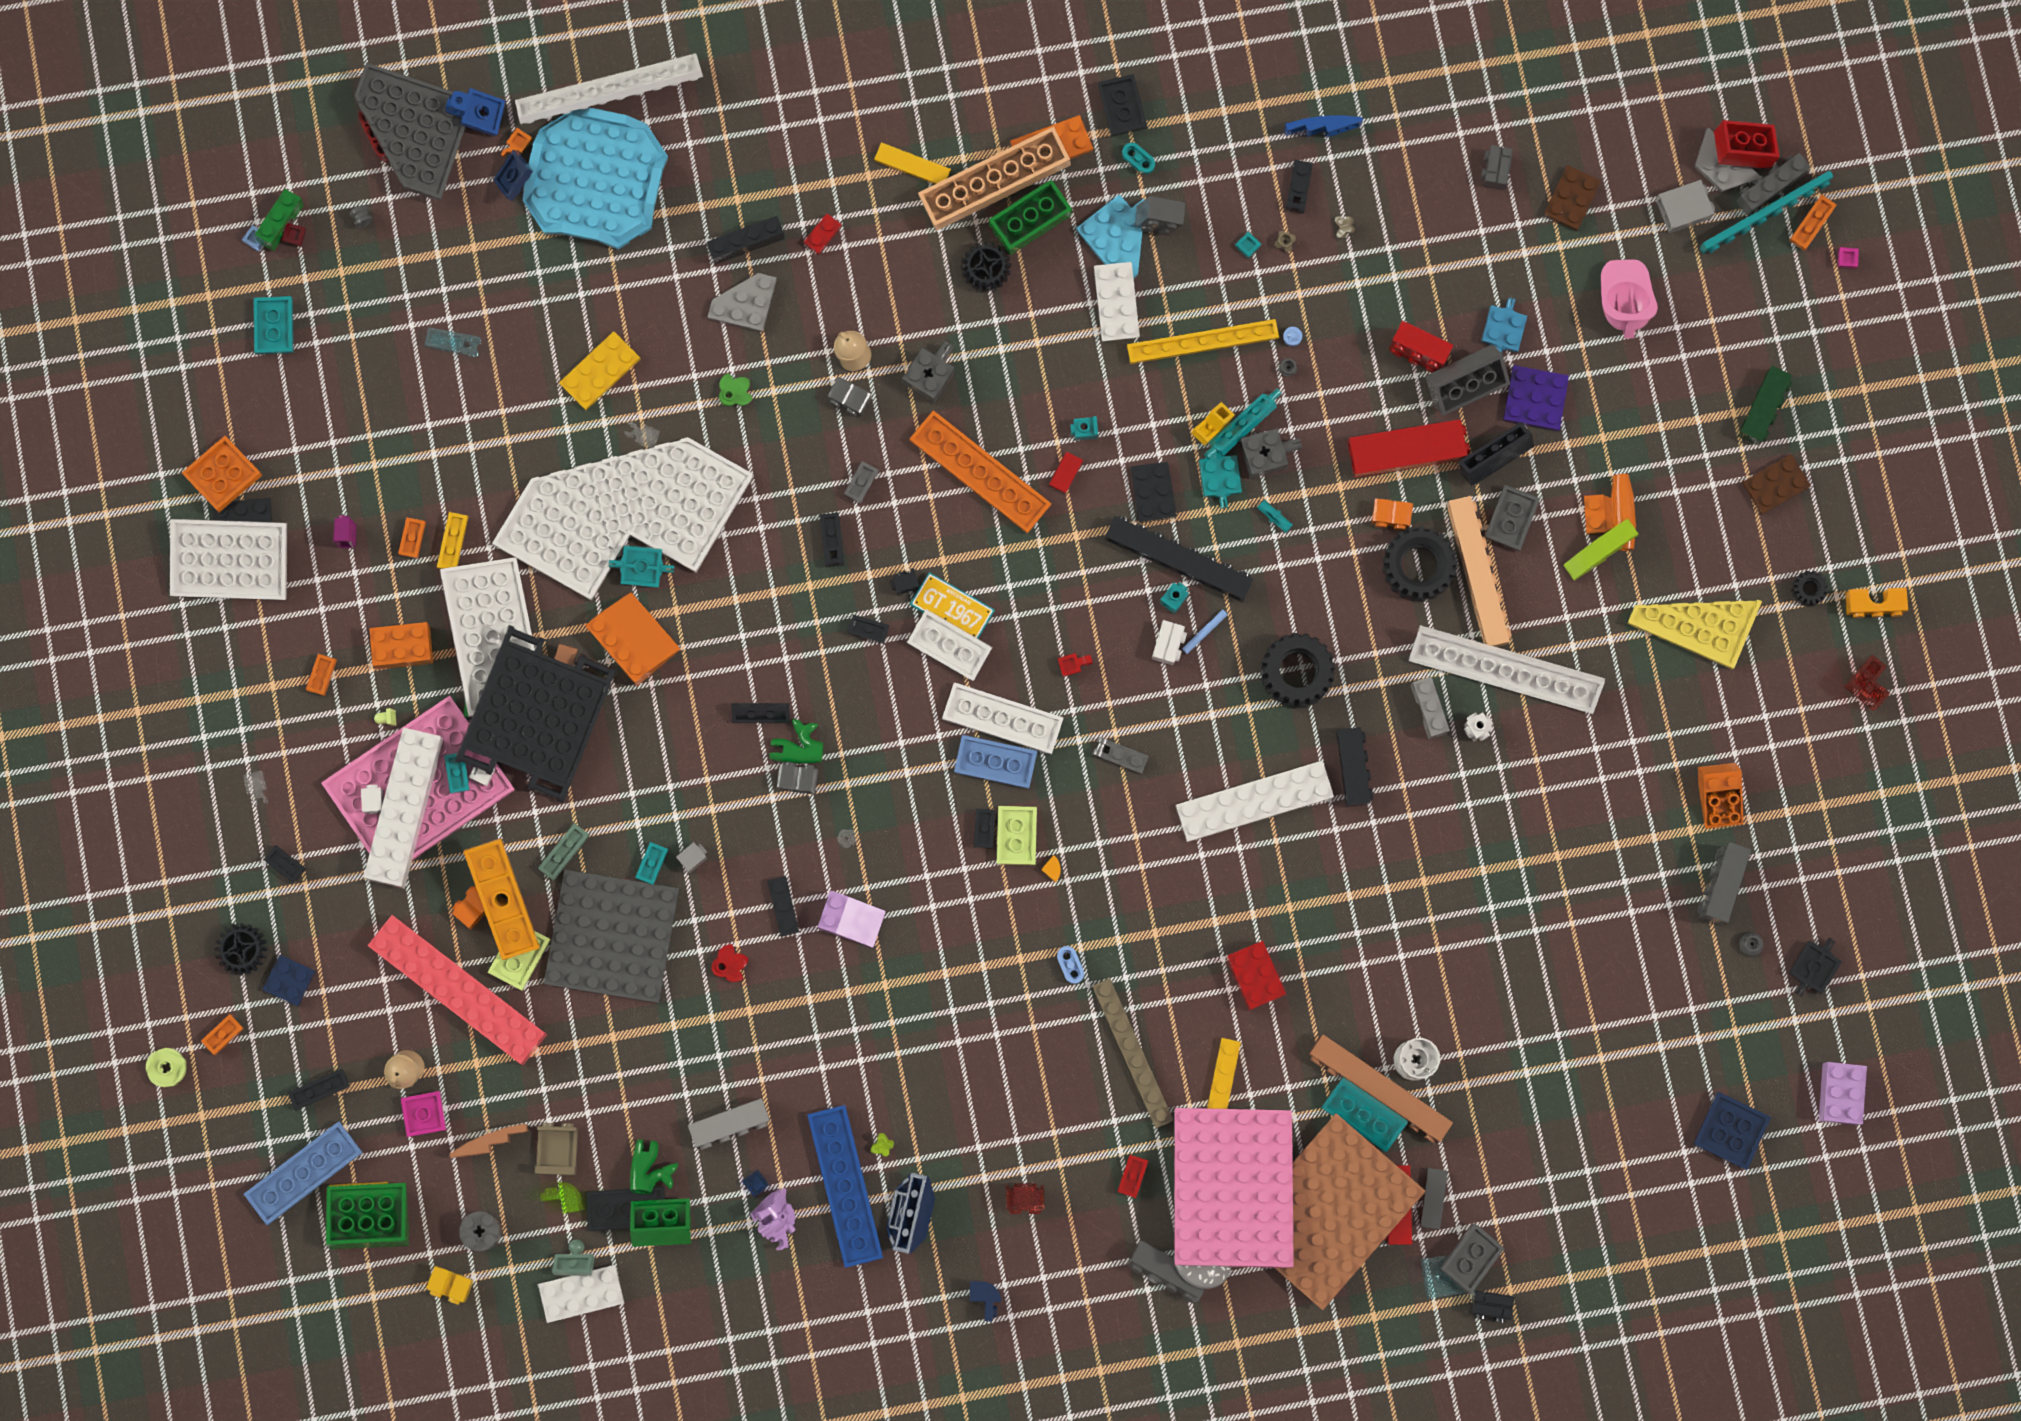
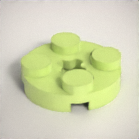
M171 1048L155 1051L150 1055L146 1063V1072L150 1081L160 1087L176 1086L186 1074L185 1058H183L180 1052ZM169 1062L171 1070L163 1073L162 1064L166 1065Z

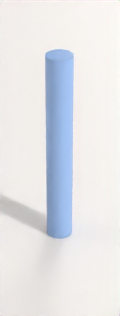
M1222 609L1182 650L1188 654L1228 614Z

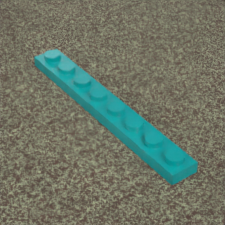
M1829 170L1705 241L1700 246L1701 252L1703 254L1708 251L1710 253L1715 252L1720 248V244L1724 242L1729 244L1736 239V235L1748 233L1752 226L1755 224L1757 226L1762 225L1767 221L1766 218L1771 215L1776 217L1783 212V208L1787 206L1791 208L1798 204V200L1802 197L1807 199L1815 193L1816 189H1825L1830 185V181L1834 177Z

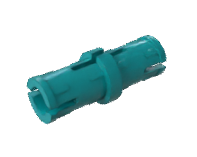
M1266 499L1257 507L1269 518V522L1275 523L1284 533L1293 526L1281 514V511L1276 510Z

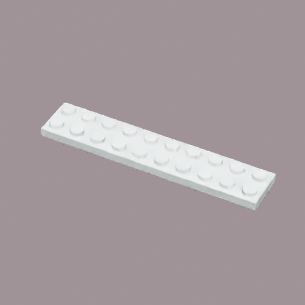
M695 53L515 100L520 124H529L538 119H548L554 115L568 114L573 110L587 109L589 106L602 105L615 99L622 100L627 96L641 95L646 91H656L662 87L676 86L681 82L695 81L703 77Z
M1421 625L1409 657V661L1591 714L1594 713L1605 683V678Z

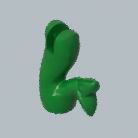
M792 719L798 738L805 748L783 738L771 740L770 746L783 747V753H769V759L795 764L822 763L824 743L810 737V734L818 727L817 723L804 725L801 721Z
M638 1139L631 1163L630 1191L635 1194L649 1195L656 1182L660 1180L671 1189L673 1187L671 1175L677 1170L678 1162L647 1174L657 1158L658 1142L651 1140L649 1152L643 1151L644 1139Z

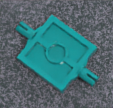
M1216 453L1210 460L1207 458L1199 459L1203 497L1219 498L1220 509L1228 508L1227 497L1242 493L1237 455L1223 456Z
M624 545L621 561L609 559V563H612L609 564V568H620L621 584L659 587L662 572L674 574V565H663L662 549Z

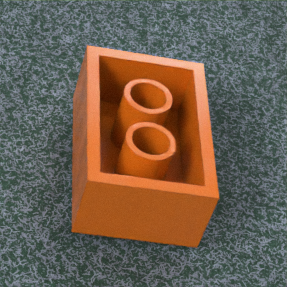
M427 622L369 628L372 666L376 670L433 664L431 630Z

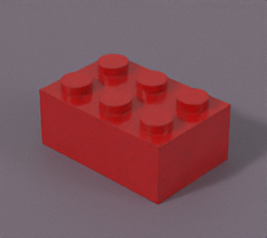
M1723 120L1714 131L1718 164L1770 169L1780 157L1775 125Z
M1402 320L1388 350L1394 356L1409 359V363L1416 366L1421 365L1425 367L1426 371L1433 373L1443 368L1453 344Z
M1263 941L1226 957L1249 1011L1286 995Z

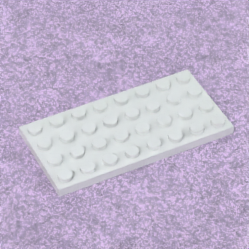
M516 557L440 569L468 717H472L508 625H512L514 629L532 636ZM513 636L510 638V641L533 651L535 649L533 644Z

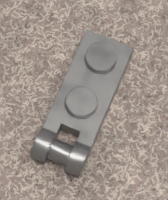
M1098 737V745L1092 752L1093 756L1142 775L1149 757L1148 755L1109 741L1106 738ZM1105 746L1110 748L1108 754L1103 752Z

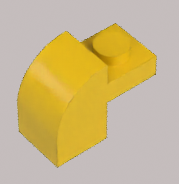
M1221 402L1210 411L1204 421L1193 429L1191 434L1205 446L1229 424L1235 414Z

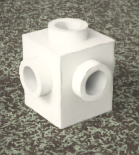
M1474 713L1466 718L1468 721L1463 725L1465 727L1464 731L1473 742L1477 739L1482 741L1490 736L1489 732L1493 729V723L1488 715ZM1477 722L1481 724V729L1477 727Z

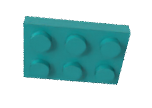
M292 296L254 298V353L256 355L294 353Z

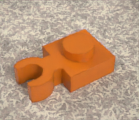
M516 128L506 142L510 147L502 151V157L505 158L513 150L523 155L533 141V138L519 128Z

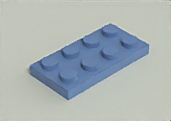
M962 735L954 773L1029 789L1037 751Z

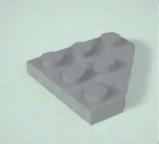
M757 273L712 299L708 319L763 333L777 277Z

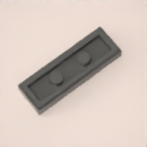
M1427 1169L1426 1192L1424 1193L1420 1227L1440 1230L1448 1171Z

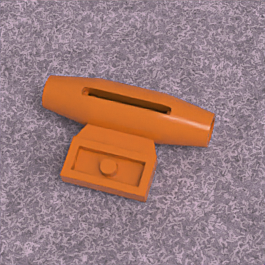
M1629 474L1613 475L1611 498L1605 495L1584 496L1587 534L1606 533L1626 519H1629L1636 529L1634 494ZM1635 538L1623 545L1619 551L1634 550Z

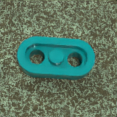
M1127 143L1123 147V159L1138 172L1147 175L1154 171V158L1138 144ZM1132 151L1135 155L1129 156L1128 152ZM1147 163L1149 167L1144 168L1142 164Z

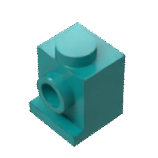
M1097 416L1074 419L1073 424H1070L1071 435L1075 436V441L1098 439ZM1081 425H1086L1088 428L1082 430Z
M1180 582L1178 584L1173 583L1160 599V604L1175 614L1189 595L1187 592L1188 588ZM1174 592H1177L1179 594V597L1174 598L1172 594Z

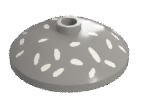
M1176 1266L1178 1273L1186 1282L1202 1289L1215 1288L1221 1285L1231 1271V1267Z

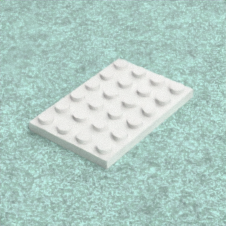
M170 519V596L286 600L287 523Z

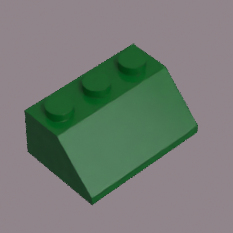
M690 1198L631 1201L630 1235L632 1247L691 1244Z

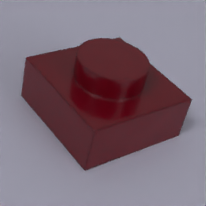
M287 223L282 242L301 247L306 228Z

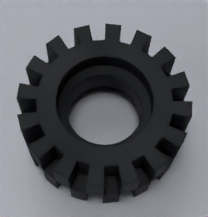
M1809 570L1795 578L1791 591H1793L1792 596L1796 597V602L1799 601L1801 602L1800 605L1810 607L1811 605H1817L1825 599L1828 593V583H1825L1826 578H1822L1821 573L1816 574L1817 571L1810 572ZM1805 582H1812L1816 585L1817 591L1814 595L1810 596L1804 593L1803 585Z

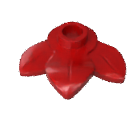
M728 944L718 951L717 959L712 963L711 970L717 977H725L729 982H739L743 980L740 970L747 965L749 959L743 954L735 953L733 944ZM719 964L724 965L725 969H724V970H720V969L718 968V965H719Z

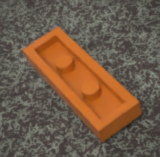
M1821 194L1789 241L1805 251L1837 204Z

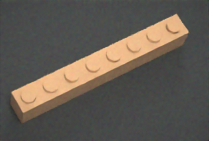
M1471 496L1448 501L1447 509L1483 644L1494 647L1507 645L1510 642L1509 639H1511V632L1509 628H1506V613L1504 609L1501 610V595L1495 588L1497 580L1495 574L1491 573L1490 566H1492L1490 555L1486 554L1487 542L1480 532L1482 524L1481 520L1476 517L1475 500L1472 501Z

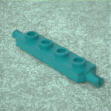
M1276 388L1270 395L1262 394L1209 442L1211 448L1204 453V456L1208 460L1216 453L1224 456L1241 438H1244L1277 408L1274 400L1282 394L1281 391Z

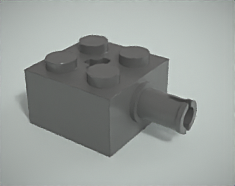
M943 341L936 354H932L922 348L902 378L904 386L935 404L955 373L954 367L945 361L954 348L951 344L947 345L948 342ZM925 374H932V377L925 378Z
M1278 428L1241 438L1239 444L1250 479L1287 469L1286 453L1302 449V444L1299 443L1300 438L1283 442L1281 441ZM1261 451L1268 453L1267 456L1264 457L1263 454H1260Z

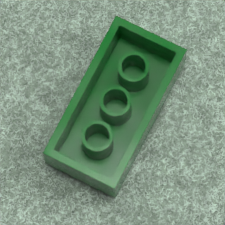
M1051 179L990 218L989 227L1009 256H1011L1071 217L1072 208Z

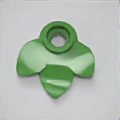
M729 373L725 374L719 383L721 389L719 394L720 402L724 406H732L734 404L744 406L750 403L753 398L750 394L746 393L750 386L749 379L739 377L734 380Z

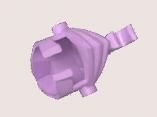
M783 1188L768 1195L751 1212L753 1221H757V1218L759 1219L758 1232L767 1239L771 1238V1242L779 1241V1246L776 1248L777 1251L788 1248L789 1241L786 1231L791 1234L796 1230L793 1226L796 1218L794 1209L791 1207V1204H787L786 1188Z

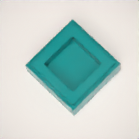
M1247 232L1235 244V247L1249 259L1262 244L1252 234Z

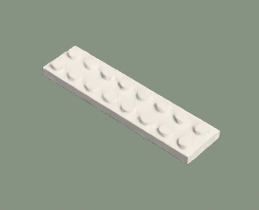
M1319 761L1177 804L1176 809L1186 841L1190 842L1332 799L1334 795L1323 761Z

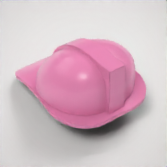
M1612 260L1604 266L1601 273V296L1604 315L1614 328L1623 331L1624 338H1634L1635 330L1643 328L1657 313L1658 306L1652 290L1649 272L1646 266L1639 260Z

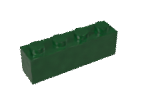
M1771 366L1767 370L1737 435L1738 437L1755 445L1766 441L1770 433L1767 429L1769 425L1774 424L1777 418L1775 412L1784 403L1785 398H1783V394L1785 391H1789L1793 383L1790 381L1792 374L1775 366Z

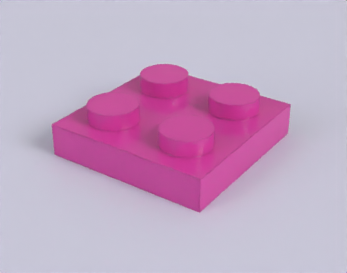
M440 1091L401 1098L407 1137L447 1130Z

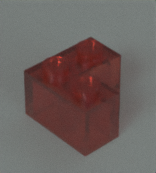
M1870 655L1844 685V688L1872 711L1876 710L1890 694L1889 691L1876 682L1887 666L1874 655Z

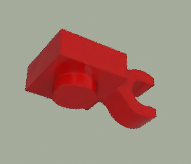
M1076 653L1058 658L1063 677L1080 673L1081 666L1093 664L1091 655L1077 658Z

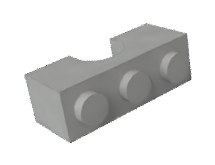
M1432 677L1413 682L1410 686L1416 704L1418 703L1421 708L1423 725L1428 739L1447 734L1450 730Z

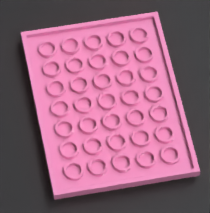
M448 696L403 727L441 736L444 739L412 860L515 791L497 763L488 786L470 779L469 776L474 767L466 764L470 791L450 794L444 755L458 752L469 722L464 718L463 713L451 696ZM403 728L322 782V785L369 854L380 813L364 814L362 812L361 789H366L367 785H378V788L381 787L383 789L385 798ZM467 749L464 755L487 764L490 762V758Z
M1174 1109V1266L1293 1268L1292 1111Z

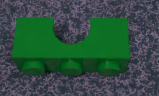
M286 189L283 190L254 234L257 242L275 251L283 238V230L290 219L294 221L304 206L301 197Z

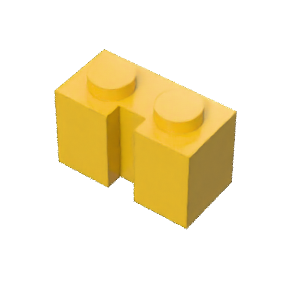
M435 1266L426 1289L431 1290V1295L439 1298L442 1295L448 1296L449 1302L459 1305L460 1302H466L474 1280Z

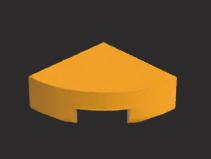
M1053 855L1041 871L1055 883L1059 879L1061 869L1058 859Z

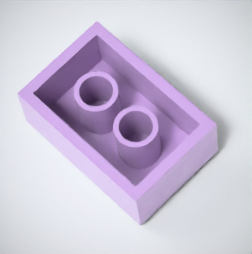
M1833 1062L1823 1063L1819 1122L1863 1125L1867 1066Z

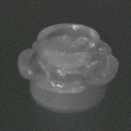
M851 829L841 830L837 837L838 843L842 844L844 848L854 845L856 842L855 832Z

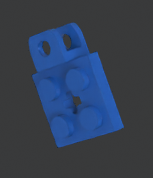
M470 88L467 94L454 91L452 96H449L447 99L445 110L457 117L462 116L460 125L495 137L498 134L505 100ZM482 108L485 109L484 112L487 113V116H481L479 111Z

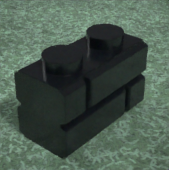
M1474 1290L1470 1314H1475L1474 1318L1486 1320L1488 1316L1494 1317L1495 1322L1506 1323V1320L1512 1319L1514 1296Z

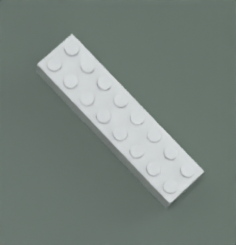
M403 728L363 877L366 880L405 889L444 741L441 736Z

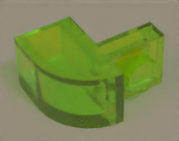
M558 1182L559 1190H556V1187L544 1189L545 1193L540 1194L542 1202L561 1199L563 1214L585 1210L581 1192L570 1183Z

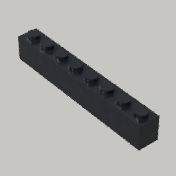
M1114 516L1104 540L1243 603L1253 582V578H1251L1249 573L1235 571L1233 566L1227 563L1222 565L1209 555L1202 556L1198 554V550L1191 547L1187 549L1174 539L1169 541L1159 532H1149L1145 526L1138 523L1134 525L1126 517Z

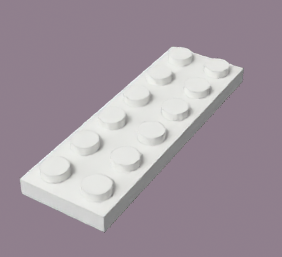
M954 683L942 720L1052 755L1063 717Z

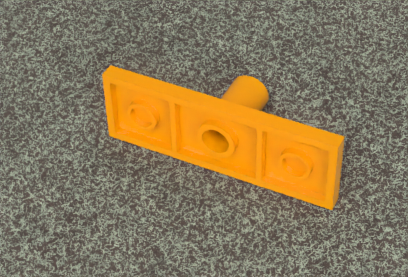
M502 838L464 850L463 852L502 960L539 949L540 946ZM499 894H505L508 898H502Z

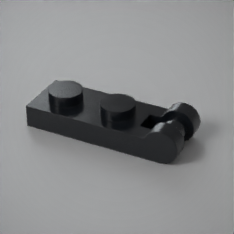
M1294 160L1285 210L1291 211L1293 209L1299 210V213H1304L1313 163ZM1293 198L1300 199V203L1293 202Z
M839 512L820 514L825 568L836 564L844 566ZM830 552H837L838 557L830 558Z

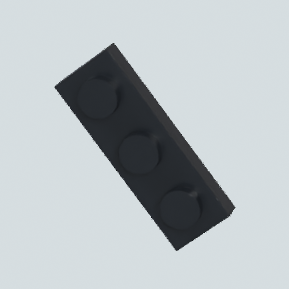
M732 703V723H790V703Z
M783 876L767 880L780 936L784 937L800 933L787 877Z
M340 1069L290 1091L288 1095L295 1111H298L351 1086L344 1070Z

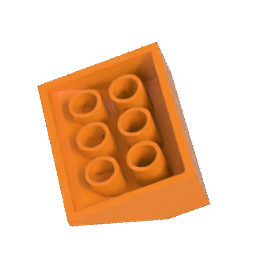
M632 592L602 611L585 625L588 631L636 686L681 650Z

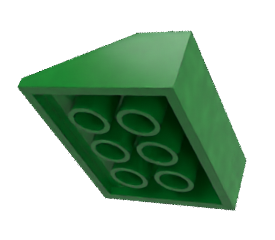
M406 1183L327 1186V1247L330 1250L409 1246Z

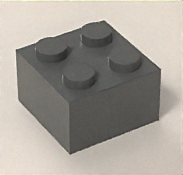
M1149 196L1137 205L1135 227L1141 228L1145 232L1153 230L1158 231L1161 235H1169L1183 225L1185 203Z

